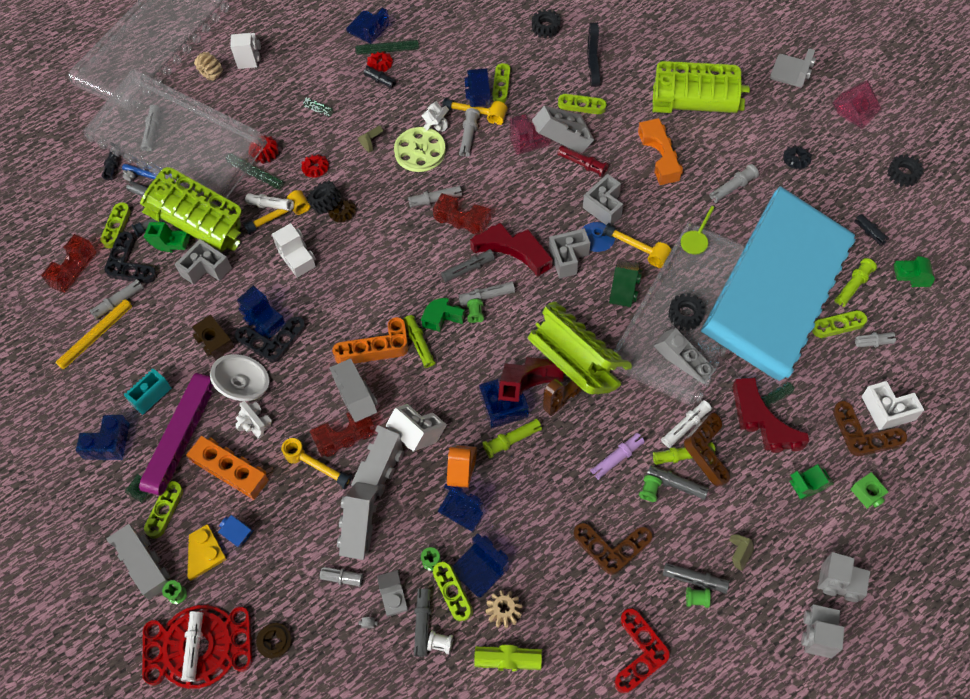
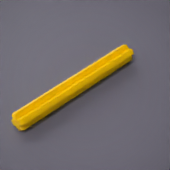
M124 299L56 361V364L60 368L65 369L132 308L131 303Z

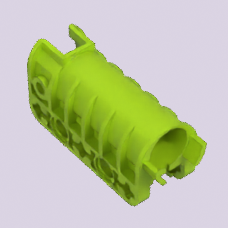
M662 61L656 67L652 112L672 113L673 109L737 113L745 109V99L741 98V92H750V88L748 85H741V69L736 65ZM677 70H684L685 72L679 73ZM711 71H716L720 74L714 75L711 73Z
M163 168L147 188L140 201V204L145 207L142 213L158 222L163 219L191 236L201 239L220 252H224L227 248L235 251L241 242L236 239L241 234L239 232L241 228L239 220L241 208L234 202L173 168ZM165 174H172V178L166 179ZM186 182L190 187L187 189L180 184ZM197 192H204V196L197 195ZM218 200L222 205L219 207L212 202ZM229 210H236V214L229 213Z
M551 302L546 305L542 312L545 321H543L542 325L535 324L538 329L530 332L528 340L585 392L589 394H604L613 392L620 387L621 382L610 373V370H615L617 367L630 370L632 364L628 360H623L614 350L607 349L606 344L602 340H597L592 331H586L585 325L581 322H576L575 316L566 313V309L562 305H559L557 302Z

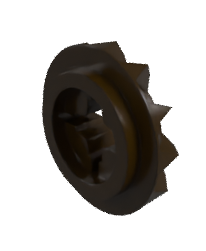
M345 197L340 199V202H337L338 205L336 207H332L333 210H328L329 217L335 222H347L356 214L355 204L351 199L347 200ZM344 205L345 209H343L340 214L339 209H341V207H343Z
M271 623L263 627L256 639L259 653L269 659L281 658L285 652H288L289 646L292 643L291 633L284 625L279 623ZM276 632L277 639L282 642L276 643L275 647L272 648V644L265 640L273 639Z

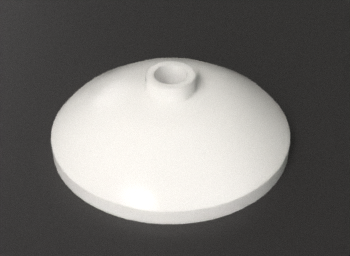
M231 354L223 356L214 362L210 371V379L213 386L221 394L233 400H255L261 397L269 386V376L266 369L256 360L244 355Z

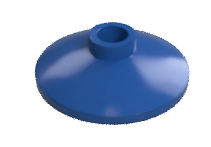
M592 222L582 228H585L590 241V251L602 252L614 244L615 237L602 236L606 227L604 223Z

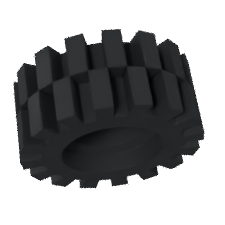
M543 9V12L539 10L538 14L535 13L532 16V31L535 35L538 34V37L544 36L546 38V36H549V38H552V35L556 36L559 33L561 18L559 14H556V11L551 12L550 9L548 11ZM549 22L551 25H542L541 23Z
M905 154L904 157L899 155V157L896 156L892 160L887 175L891 176V181L895 180V185L900 183V187L904 184L905 187H909V185L912 187L915 183H918L923 174L924 167H922V163H919L920 160L918 158L914 160L915 156L909 158L908 154ZM899 168H907L912 174H905Z
M323 181V184L319 183L318 187L314 186V190H311L307 196L308 203L318 214L328 213L329 209L333 210L332 207H336L338 205L337 202H340V198H342L341 192L331 181Z
M684 293L680 297L678 295L675 296V299L670 304L668 318H670L671 323L674 322L673 326L677 327L679 325L680 330H683V327H686V331H689L690 327L692 330L696 329V325L699 326L705 314L704 303L701 304L702 300L700 298L696 300V295L690 297L691 293H687V296ZM687 307L693 310L694 314L692 316H684L679 310L680 308Z

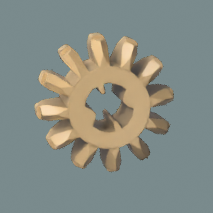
M203 52L195 59L196 69L207 80L213 81L217 79L223 71L218 59L209 52Z
M500 590V597L493 593V601H487V606L490 608L486 609V614L491 615L489 621L494 622L497 619L496 627L498 628L501 626V622H504L506 629L509 627L508 621L516 625L517 621L515 618H521L522 616L519 612L522 609V604H517L519 597L515 596L512 598L511 591L507 593V596H504L503 590ZM503 605H507L508 612L505 610V613H501L500 606L503 608Z

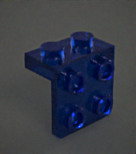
M382 7L375 15L365 10L362 11L346 28L347 33L372 44L390 24L388 10Z
M445 484L444 489L448 494L437 512L474 533L486 513L483 503L480 502L481 499L471 493L469 496L466 495L461 487L447 486Z
M477 533L472 538L473 546L452 567L458 579L478 598H481L509 570V558L502 550L497 551L488 537H482Z

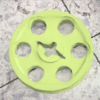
M424 127L411 128L397 138L394 144L395 158L403 168L409 171L424 172L437 167L445 157V141L433 129L429 128L426 131ZM416 134L423 135L419 139L414 137ZM432 139L438 140V142L434 144L430 143L429 141ZM403 142L409 143L406 147L400 146ZM434 152H438L440 154L437 157L431 156V154ZM403 156H410L409 160H402L401 158ZM419 161H425V162H426V163H425L424 165H422V166L417 164V162H419Z

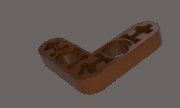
M557 379L552 380L544 389L543 409L550 416H553L567 404L566 401L568 399L574 398L582 389L574 381L569 382L564 387Z
M846 401L838 402L833 409V414L846 445L854 456H864L899 448L907 441V434L900 428H892L865 435L852 405ZM841 407H842L843 410H846V409H847V412H846L845 415H844L843 412H839V409H840ZM845 426H854L856 432L849 433L845 429ZM894 435H896L897 437H901L899 442L897 439H892L888 443V439L892 438ZM872 439H880L883 445L881 447L875 446L872 443ZM867 442L868 444L866 446H863L861 451L859 450V448L854 447L856 443L858 445H864Z
M711 413L703 417L684 440V446L712 484L719 487L729 482L730 475L708 446L709 442L722 427L720 417L715 413ZM701 429L704 431L706 438L703 436ZM705 456L708 458L709 464L706 462Z
M578 524L574 528L573 533L574 539L610 575L619 573L648 547L652 541V533L646 527L637 528L613 550L588 524ZM580 529L582 531L587 530V537L591 540L588 546L586 545L588 540L584 536L579 537ZM638 533L641 535L647 534V541L641 540L637 546L633 543L638 540ZM594 544H600L603 547V552L595 554L592 552L591 547ZM630 546L633 549V554L625 556L621 551L622 547ZM607 552L609 553L607 558L611 562L614 560L617 562L616 569L614 567L608 568L609 563L605 558L603 561L600 560Z

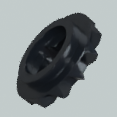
M794 145L784 151L783 160L786 165L793 169H804L810 165L812 154L809 153L808 149ZM796 153L798 154V156H801L800 161L799 158L795 156Z

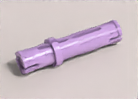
M635 433L628 441L619 444L618 449L594 468L590 469L591 473L595 474L598 470H601L595 475L599 480L624 458H629L635 449L645 443L644 439L641 438L635 442L641 436Z

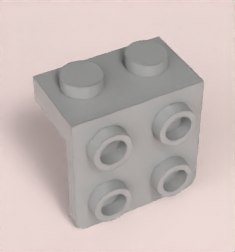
M809 48L805 60L779 54L770 78L802 88L805 79L809 80L812 71L809 67L813 68L816 58L813 55L815 50Z

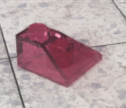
M868 80L841 93L832 102L838 115L861 129L881 110Z

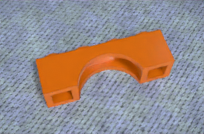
M659 118L639 122L638 134L642 144L657 149L662 155V158L656 162L654 170L659 185L680 181L683 168L681 164H678L676 151H673L671 147V140L669 137L667 138L664 124H661Z

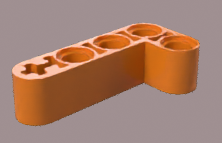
M399 317L389 320V335L335 344L332 352L336 362L339 364L351 358L355 364L406 355L408 352V341L404 321Z
M461 445L449 447L447 486L469 488L476 463L477 447Z

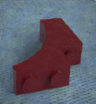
M499 223L470 239L471 250L474 253L486 252L490 249L492 252L513 256L526 264L537 277L552 269L553 259L528 229L512 237L504 226Z
M526 357L525 365L505 363L500 378L498 400L519 402L522 393L533 386L550 383L554 379L563 382L564 372L550 359Z
M755 378L735 379L732 388L740 430L746 429L747 432H754L760 428L764 449L771 450L772 453H779L784 449H791L794 452L803 450L809 442L808 433L785 425L768 410L760 397Z

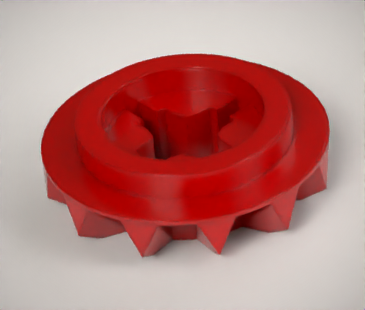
M377 51L376 54L371 53V57H367V66L378 71L385 72L392 67L393 59L390 53L386 54L385 51L379 53Z
M311 154V157H305V161H302L301 169L306 176L317 178L328 171L329 163L325 156L320 154L314 156Z

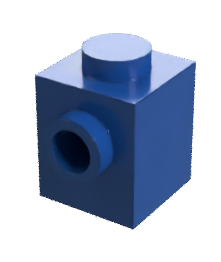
M234 515L226 516L220 523L219 527L221 528L218 533L237 547H242L254 532L251 527Z

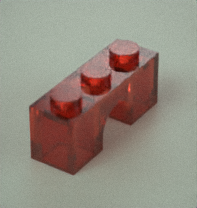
M441 193L433 208V216L436 221L452 224L457 229H467L472 234H481L485 231L491 219V209L474 204L468 212H459L457 210L458 198Z
M76 234L63 247L66 251L65 261L61 265L51 262L41 274L49 287L62 293L67 291L96 254V250L90 241Z
M349 412L346 413L349 425L341 432L333 431L328 422L310 430V434L321 457L332 456L336 453V450L342 447L349 448L355 444V441L361 438L363 440L370 438L376 432L370 416L354 422Z

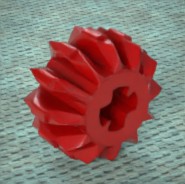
M264 135L261 138L258 136L257 139H252V143L249 144L250 155L256 163L260 161L264 164L265 160L270 163V159L276 160V155L279 154L278 144L272 136L267 137Z

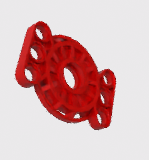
M196 605L177 613L168 621L165 627L156 620L147 622L143 627L142 676L143 680L151 686L160 684L164 677H166L170 682L179 687L200 689L219 681L229 672L231 667L239 672H244L252 665L250 613L243 607L234 608L230 615L217 607ZM203 609L202 611L195 612L204 613L201 632L203 637L208 640L209 646L206 653L198 657L195 678L196 681L205 680L206 683L192 685V682H186V684L175 681L174 678L176 676L182 678L187 639L185 638V632L188 631L189 612ZM209 610L217 611L221 615L216 616L215 614L210 613ZM244 612L246 614L245 620L242 623H236V614ZM155 625L159 626V633L154 637H150V628ZM241 633L246 634V642L242 645H237L235 642L236 637ZM153 647H158L159 655L154 659H150L149 651ZM242 655L247 656L246 665L238 667L236 665L237 658ZM227 660H228V661H229V664H228V666L226 667V666H225V663H226ZM158 669L159 677L155 681H150L148 677L150 671ZM220 669L223 670V672L218 677L212 680L210 679V677L215 675Z

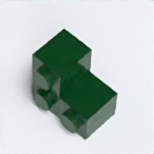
M617 260L609 299L610 304L631 307L632 302H636L638 291H635V285L640 284L642 269H639L640 263Z

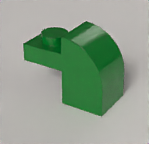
M149 222L144 234V238L151 246L160 251L173 253V250H186L191 236L184 231H172L165 222Z
M917 256L914 261H895L894 263L897 281H910L911 287H931L935 281L931 261L926 257Z
M448 298L433 300L424 310L421 318L422 327L440 332L445 320L463 324L465 311L458 306H450Z
M819 464L804 473L796 471L790 475L792 480L789 481L800 499L812 496L834 484L824 466Z

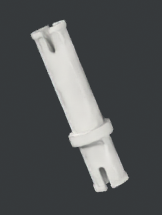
M248 193L245 197V202L248 205H257L259 208L270 207L291 211L294 207V202L290 199L267 197L266 194L254 195Z
M702 400L696 408L688 411L686 417L662 437L661 441L668 448H671L688 430L697 425L703 416L711 411L710 404Z
M189 612L188 631L185 632V638L187 639L181 681H196L200 639L203 638L201 627L204 613Z

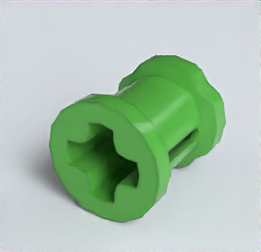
M480 299L469 300L467 302V307L469 308L467 320L470 323L483 322V301Z
M646 475L644 476L643 481L645 483L642 491L639 492V496L641 499L656 502L657 490L661 486L662 481L655 476Z
M429 547L423 550L421 553L423 567L433 571L434 567L432 566L441 562L437 549ZM432 556L434 562L430 563L428 557Z
M175 580L168 581L162 588L163 596L168 598L173 604L183 602L187 596L186 589Z
M687 587L686 606L703 605L705 608H709L710 589L693 590L691 587Z

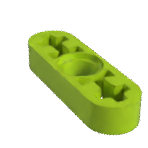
M505 63L498 64L495 68L492 92L494 102L500 101L505 103L508 98L510 66ZM502 70H505L504 76H501ZM499 82L505 83L504 86H498L497 84ZM499 91H502L501 98H498Z
M562 94L558 97V107L563 110L591 114H603L606 111V102L601 98ZM583 102L586 106L580 107L577 104Z
M117 203L111 211L100 238L106 248H113L117 236L125 228L131 213L126 203ZM120 223L118 228H112L113 224Z
M852 311L820 319L815 322L812 332L816 337L825 338L858 330L866 324L867 316L861 311ZM854 318L861 319L860 323L853 321ZM834 322H842L844 328H837ZM819 326H821V328L827 327V328L824 330V332H823L821 329L818 330V327H819Z
M169 482L164 494L158 497L144 526V531L150 538L156 539L164 534L183 495V488L178 482ZM175 488L177 490V493H172L171 495L169 493V490H173ZM164 505H168V513L165 515H160V508ZM157 524L159 530H154L152 533L151 526L155 527Z
M437 563L433 568V576L452 616L458 621L469 620L472 617L473 608L454 568L449 563ZM441 567L448 569L446 576L450 580L453 578V581L447 582L444 576H439ZM452 585L458 588V594L454 598L449 597L447 592L448 588ZM461 598L463 599V601H459L461 607L467 608V610L464 612L465 616L458 615L457 612L460 611L459 605L456 603L453 605L452 602L458 601Z

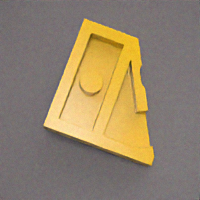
M208 524L189 534L187 577L192 581L227 560Z

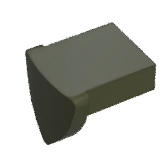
M379 125L357 137L363 148L370 153L373 151L370 139L383 132Z
M731 535L729 541L738 546L732 561L735 568L743 571L754 551L753 542L751 539L740 535Z

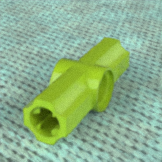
M501 645L499 647L475 646L474 667L498 668L500 671H503V669H512V671H517L518 669L541 670L542 649H521L514 645Z

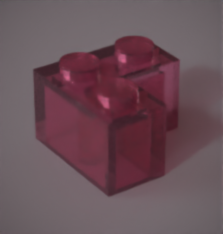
M526 114L509 119L510 142L516 155L549 146V138L535 130L534 124H530Z

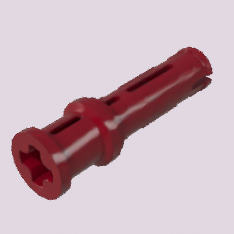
M563 145L558 149V156L585 167L588 172L592 171L599 174L601 178L608 171L609 163L607 162L602 163L593 156L587 157Z

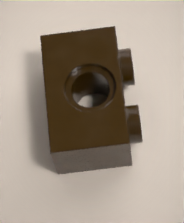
M211 314L192 326L195 332L192 336L198 344L203 343L204 347L202 349L208 357L212 355L217 360L235 348L231 339Z

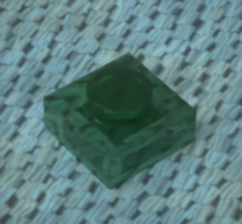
M137 474L125 490V493L142 503L149 493L140 490L139 484L142 476Z

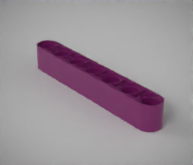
M195 373L192 376L140 480L139 488L141 491L158 496L164 494L213 392L211 391L213 384L209 375Z

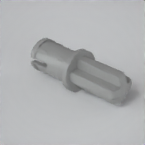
M873 332L871 335L855 337V344L857 347L874 346L876 348L879 345L895 344L896 338L888 339L895 336L894 332L880 334Z
M322 567L320 579L337 582L339 585L343 583L361 587L363 573L345 571V568L339 570Z

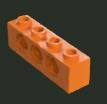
M201 436L186 454L189 460L255 500L269 481L266 471L259 466L254 468L242 456L240 458L234 456L235 453L229 448L225 447L223 449L219 447L218 442L214 439H206ZM217 454L214 459L210 460L211 456ZM233 464L231 468L225 469L227 465ZM249 473L247 478L241 479L244 474Z

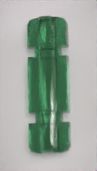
M305 98L303 101L304 107L311 108V110L320 114L324 113L325 116L331 117L334 113L332 107L315 100L312 101L310 98Z
M787 382L783 387H778L768 393L767 396L761 397L766 407H769L770 404L785 398V395L793 393L795 388L790 382Z

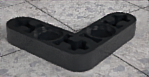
M590 22L588 30L587 59L588 67L590 68L591 87L600 86L597 57L598 22Z
M130 232L120 233L115 240L104 268L107 276L112 279L133 282L137 279L141 283L155 281L157 273L153 267L127 263L135 240ZM118 253H124L122 258H116ZM129 270H136L133 275L127 276ZM149 272H151V275L145 277L144 274H148Z
M297 316L292 317L272 341L248 327L238 328L235 332V338L242 346L265 360L275 363L284 356L300 337L306 325L304 320ZM293 324H300V327H293ZM247 333L248 337L251 339L250 342L246 337L241 338L240 335H245ZM285 336L290 337L289 342H287V343H281V342H280V340H281L282 337H285ZM261 341L264 343L261 348H254L256 342ZM276 351L277 355H271L270 357V352Z

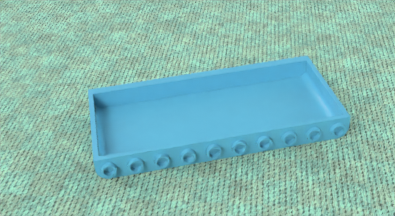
M780 186L774 191L705 321L701 332L778 381L785 377L789 378L794 371V368H792L794 363L801 356V348L808 341V333L815 327V318L821 314V306L829 297L827 293L834 286L836 275L842 270L841 264L849 255L847 251L856 240L854 238L855 234Z

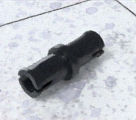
M366 66L367 69H364V76L375 80L377 84L381 83L390 89L393 88L392 85H396L397 80L385 75V72L378 71L370 66Z
M110 148L108 158L104 161L105 167L101 176L108 181L109 177L110 180L113 179L115 168H118V159L121 152L117 148Z
M860 214L854 220V223L865 231V235L873 238L880 246H883L887 242L886 240H889V237L878 228L879 226L876 223H872L864 214Z

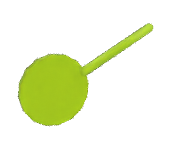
M714 206L710 207L698 231H688L681 237V247L687 253L696 255L703 253L707 249L708 239L701 232L714 210Z

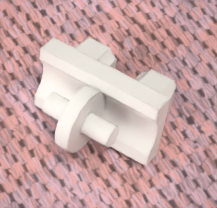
M436 101L429 105L428 110L422 114L423 119L426 121L423 127L427 131L433 125L436 130L443 132L448 127V122L443 117L449 109L447 106L441 108Z
M245 401L241 402V410L236 417L238 421L235 426L238 431L245 430L247 433L252 431L258 439L264 435V431L271 427V419L268 415L260 418L257 416L261 414V408L257 402L247 404Z

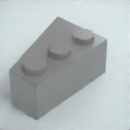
M543 106L532 119L535 130L539 134L579 153L584 152L594 141L581 114Z
M351 358L329 368L343 402L354 422L377 413L375 405L378 404L369 386H367L366 381L360 377Z
M377 425L375 430L378 432L374 444L369 443L367 448L371 451L366 460L361 461L351 484L352 487L356 482L380 486L379 493L375 495L374 501L377 496H382L387 478H392L395 471L394 465L397 461L400 462L404 455L400 435Z
M356 482L349 492L342 497L341 508L344 509L343 515H341L339 520V528L342 529L341 535H339L337 540V547L340 548L339 556L364 560L368 554L373 531L372 516L377 508L374 505V497L379 493L380 486Z
M128 524L106 538L109 544L116 548L119 553L117 555L120 561L123 560L129 570V575L143 596L150 600L162 592V588L171 576L165 567L161 568L158 564L161 559L155 550L150 551L148 546L151 543L145 534L141 536Z

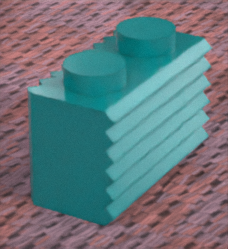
M151 369V371H148V374H145V377H142L139 382H136V385H133V388L127 390L124 396L143 415L171 387L160 373L155 369Z

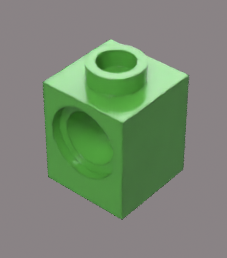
M872 472L857 481L851 488V491L867 509L871 506L877 508L885 502L884 497L888 493ZM867 490L872 491L874 496L870 495Z

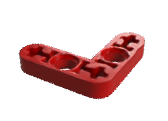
M634 609L624 610L620 621L623 628L644 654L616 676L614 681L615 687L621 693H629L665 665L670 656L667 647ZM627 614L630 617L633 615L636 617L634 623L637 626L640 623L643 625L635 633L632 631L635 629V626L631 622L628 624L625 622ZM639 633H649L651 637L650 642L642 643L638 638ZM656 641L657 644L654 647L658 652H664V660L660 658L656 660L654 658L655 651L652 648L648 651L646 648ZM638 663L646 664L648 673L645 675L638 674L636 665ZM631 669L633 675L639 681L636 682L635 678H633L629 682V688L626 686L621 687L619 685L621 683L620 677L627 679L631 675L628 670Z

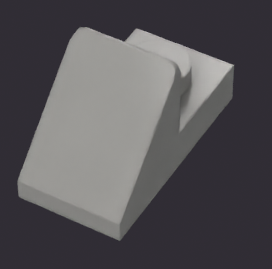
M398 570L377 576L386 616L389 617L408 611Z

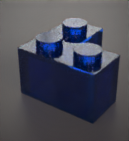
M487 68L467 70L468 77H464L465 88L468 87V89H465L466 101L469 100L470 107L491 106Z
M254 285L237 299L238 310L244 316L243 320L249 326L254 325L258 334L265 335L270 339L286 324L283 316L270 306L266 295Z
M498 379L479 384V395L491 429L529 418V407L524 393L520 396L519 402L498 400Z
M103 415L99 433H79L76 452L83 460H123L130 423L123 415Z

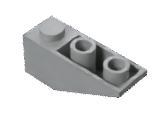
M677 328L664 332L653 345L665 359L703 384L707 382L716 370Z

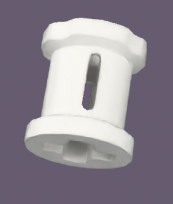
M432 630L427 650L435 649L450 654L454 635H441Z

